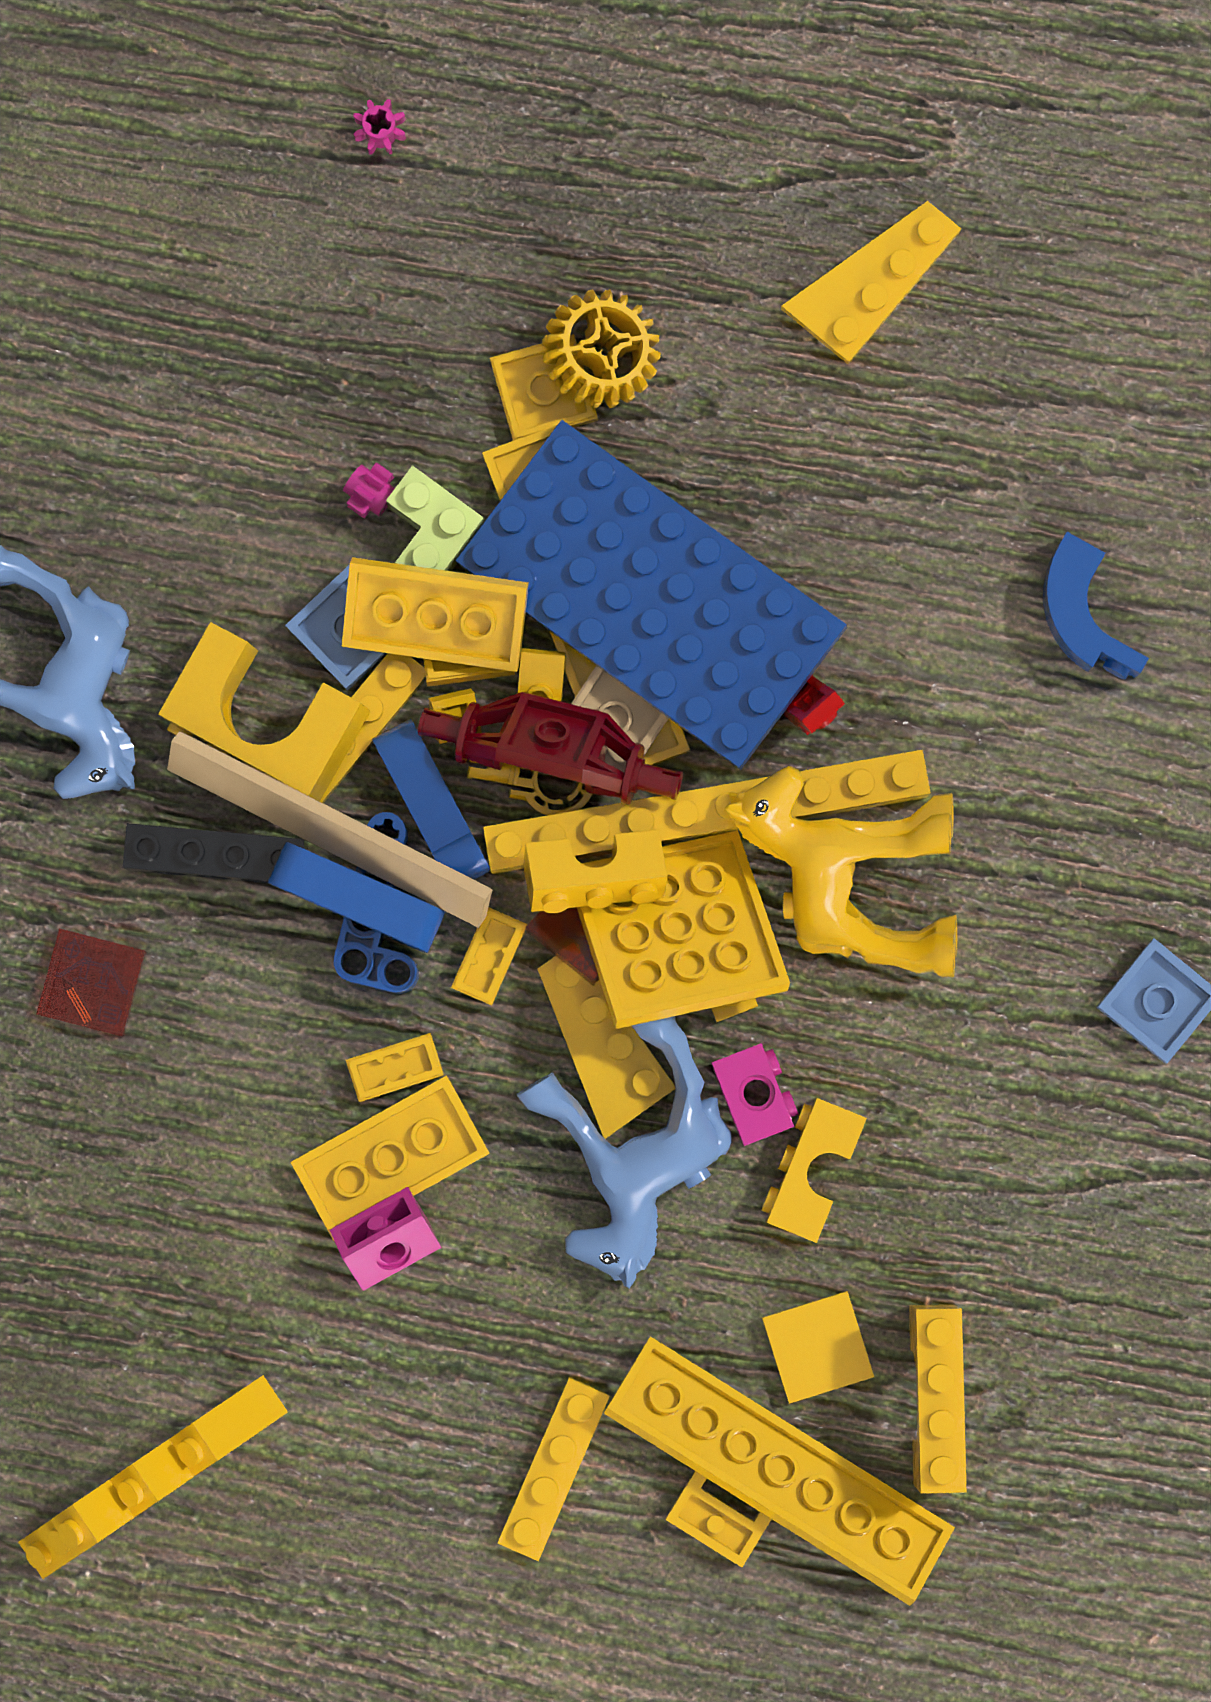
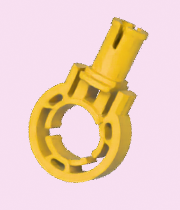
M506 763L503 764L501 770L488 766L486 769L468 766V779L475 778L532 788V792L509 789L508 797L524 800L531 808L544 815L580 810L592 796L591 793L586 792V788L582 789L583 783L576 781L574 790L566 796V799L571 801L578 793L582 796L577 802L567 808L552 810L548 808V803L563 804V801L561 799L552 800L542 794L538 787L537 771L530 770L531 775L527 779L519 777L520 767ZM535 796H538L541 800H543V805H540L535 801Z

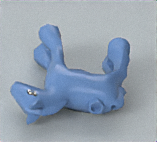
M0 545V587L18 584L37 592L51 605L65 636V640L59 650L46 665L39 685L34 687L16 685L0 679V706L14 710L43 729L68 736L80 746V753L55 776L53 789L62 799L75 798L107 790L120 791L123 787L135 789L134 776L131 772L136 764L134 746L130 741L131 738L120 727V722L114 718V715L101 702L112 672L121 675L130 654V650L122 647L126 636L125 631L129 626L127 612L121 605L101 599L89 586L83 589L76 598L65 579L43 570L23 554L8 551Z
M675 1016L632 1025L640 1038L662 1050L673 1069L676 1092L668 1124L665 1128L633 1137L616 1148L597 1131L585 1110L562 1087L553 1072L517 1093V1097L528 1110L556 1119L568 1129L581 1148L594 1185L610 1209L611 1222L608 1226L573 1230L565 1238L566 1253L609 1274L614 1281L621 1280L624 1286L629 1289L636 1280V1274L641 1270H645L652 1256L655 1255V1247L657 1246L656 1229L658 1228V1214L655 1205L657 1197L683 1181L687 1188L690 1189L710 1177L711 1174L707 1166L718 1160L719 1156L726 1155L732 1143L731 1131L720 1116L718 1098L710 1097L701 1100L700 1094L705 1082L692 1059L687 1037L677 1025Z

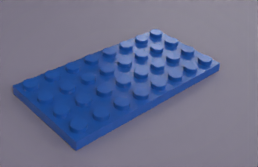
M563 420L553 430L455 560L458 565L473 575L529 582L525 614L739 770L743 768L847 629V624Z

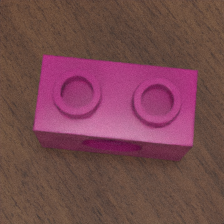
M762 1043L711 1063L743 1146L794 1127L791 1118L799 1114L790 1091L788 1090L783 1093L780 1091L775 1076L782 1074L773 1049L765 1051ZM750 1081H762L769 1089V1098L762 1106H752L744 1098V1088Z
M409 1187L330 1229L342 1259L363 1291L442 1248L426 1215Z

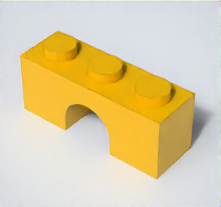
M659 829L615 834L611 855L612 861L603 867L597 868L585 866L575 858L570 839L526 843L523 866L531 912L559 913L567 908L583 906L599 909L610 906L612 903L633 901L637 904H646L656 899L664 898L668 875Z
M815 1098L812 1106L804 1103L794 1127L802 1131L796 1147L787 1145L778 1167L779 1170L785 1172L779 1189L773 1186L770 1187L761 1211L768 1213L766 1223L817 1243L833 1201L819 1196L811 1189L807 1180L808 1167L813 1159L824 1153H832L850 1160L866 1122V1117L819 1098Z

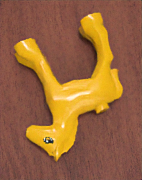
M790 766L779 770L746 792L739 794L729 793L732 804H728L725 810L730 818L735 820L734 822L742 833V837L749 840V843H753L754 846H758L759 849H764L765 853L785 861L792 867V892H784L783 916L784 919H794L795 931L797 933L795 938L803 950L812 954H839L846 958H849L853 951H855L868 964L897 966L915 973L934 972L942 977L955 976L957 915L940 918L920 931H894L876 925L849 901L853 885L852 878L856 868L855 863L871 858H912L932 854H951V838L953 837L954 826L952 793L934 795L910 817L883 822L849 821L840 818L806 821L793 817L791 811L804 783L801 772L797 768Z

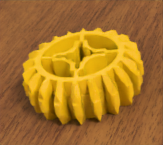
M593 289L588 290L584 294L583 300L578 295H573L568 300V307L560 305L556 309L555 315L557 319H550L546 324V329L551 334L546 335L542 339V346L551 351L543 356V363L556 365L549 373V379L556 380L562 377L565 382L560 387V393L565 394L571 388L577 391L574 396L575 403H581L586 396H590L592 409L598 408L603 398L609 408L616 407L619 403V398L625 403H629L635 398L634 391L642 393L648 387L646 379H652L656 375L657 369L652 363H656L660 359L661 353L651 347L659 342L660 335L647 333V330L653 325V319L649 318L641 321L638 315L643 310L642 305H636L632 310L626 307L628 303L627 295H622L617 302L613 301L610 289L605 290L601 294L600 299ZM586 320L588 326L584 331L586 340H581L576 346L570 347V333L573 325ZM608 322L617 326L623 333L614 331ZM597 342L601 343V348L605 346L609 351L606 356L601 354L602 350L597 352L595 347H593ZM632 351V365L629 373L621 378H616L617 358H621L626 352ZM579 365L589 367L593 371L594 376L585 372Z

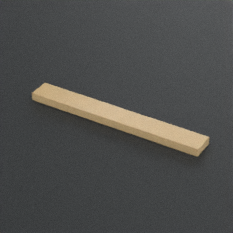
M179 731L171 741L168 771L478 928L485 920L493 889Z

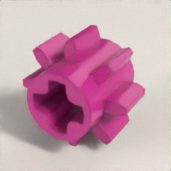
M369 99L367 100L368 109L364 115L360 113H354L353 115L354 121L363 126L362 129L354 133V138L356 142L366 139L368 141V152L371 155L375 152L376 148H385L389 154H392L391 144H393L395 139L405 141L406 139L405 132L396 127L406 120L404 112H399L393 115L390 99H387L383 106H374V103ZM381 119L386 120L389 130L381 129L378 134H373L371 124L379 125Z
M377 462L371 470L361 464L353 472L343 488V492L350 496L346 503L347 507L364 519L370 511L380 517L388 508L386 500L395 489L390 484L394 479L393 473Z

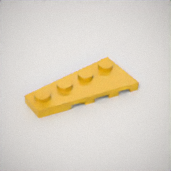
M926 201L781 306V310L846 364H849L956 238L961 228L929 201Z
M573 943L559 953L562 957L557 954L539 967L538 972L602 1136L606 1139L675 1090V1085L632 1026L615 1029L601 982L594 971L584 972V968H586L585 958L581 956L580 951Z

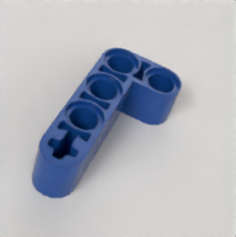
M410 718L372 738L434 859L472 879H476L491 871L421 736L418 735L412 719Z
M382 812L370 819L367 826L375 830L377 828L384 829L387 822H392L393 829L399 833L398 838L394 840L407 845L408 831L399 816L391 812ZM358 866L356 867V872L365 875L366 870ZM389 882L385 884L396 889V886ZM344 917L334 955V967L338 975L348 982L394 994H403L413 989L419 979L417 964L408 955L381 948L384 934L373 929L361 932L356 929L354 921ZM354 950L363 952L367 958L365 970L358 975L348 974L343 967L345 956ZM395 961H403L410 968L408 981L400 986L390 984L386 978L388 966Z
M285 842L267 882L424 953L429 952L446 913L444 910L289 842Z

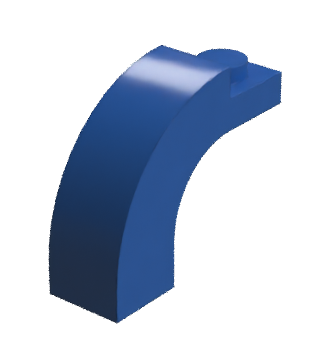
M1066 532L1049 562L1043 584V606L1049 629L1062 651L1085 671L1089 672L1099 658L1105 661L1102 667L1109 673L1121 679H1126L1128 675L1136 678L1142 672L1149 658L1104 633L1094 622L1088 608V587L1106 553Z

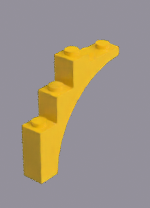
M264 1375L20 1540L18 1543L24 1550L28 1562L36 1568L42 1579L103 1540L288 1413Z

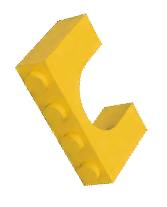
M210 622L158 714L170 723L167 731L174 735H177L180 731L191 737L195 736L206 742L208 746L230 757L232 756L244 764L320 802L368 717L370 710L357 700L322 683L302 721L289 736L278 742L266 745L251 744L243 741L234 728L231 717V705L234 694L258 650L244 639Z
M909 1305L910 1350L914 1353L917 1381V1440H912L913 1485L920 1493H967L962 1308L956 1305Z

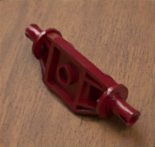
M525 692L517 693L481 707L479 703L471 702L462 717L434 711L425 707L418 725L419 736H428L455 743V759L458 763L464 764L467 760H471L497 770H501L504 763L584 783L586 792L621 798V804L630 805L638 790L676 800L682 784L683 772L645 764L644 745L635 744L608 713ZM504 722L499 733H477L479 726ZM607 747L626 761L625 772L604 762Z

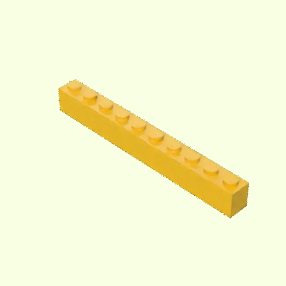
M923 750L800 771L804 785L794 803L791 815L797 819L804 820L927 798L931 792ZM768 777L679 792L676 800L665 796H655L632 800L630 805L615 803L485 826L483 830L491 873L496 874L524 869L525 845L531 842L570 839L575 858L582 859L612 853L614 835L619 833L659 829L661 843L667 844L736 830L740 831L734 822L735 820L730 818L725 810L728 804H732L729 793L739 794L746 792Z

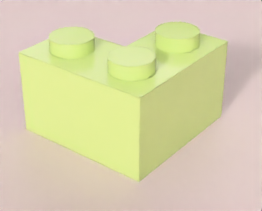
M413 465L386 500L391 511L418 530L417 534L396 560V564L452 571L457 564L455 560L485 522L484 517Z

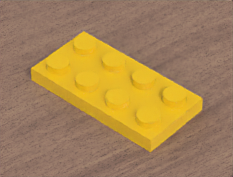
M352 557L349 565L342 647L517 672L520 664L529 582Z
M446 1075L290 1163L332 1237L330 1229L404 1188L409 1187L413 1196L489 1155L490 1152Z

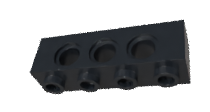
M127 823L122 868L132 872L267 883L285 842L308 850L309 843L299 838Z

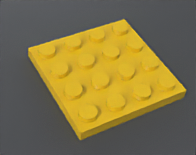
M738 830L662 846L668 875L664 898L656 899L646 904H637L633 901L612 903L610 906L599 909L590 908L589 906L577 907L615 1029L781 993L789 989L790 981ZM612 857L582 864L594 868L603 867L612 861Z

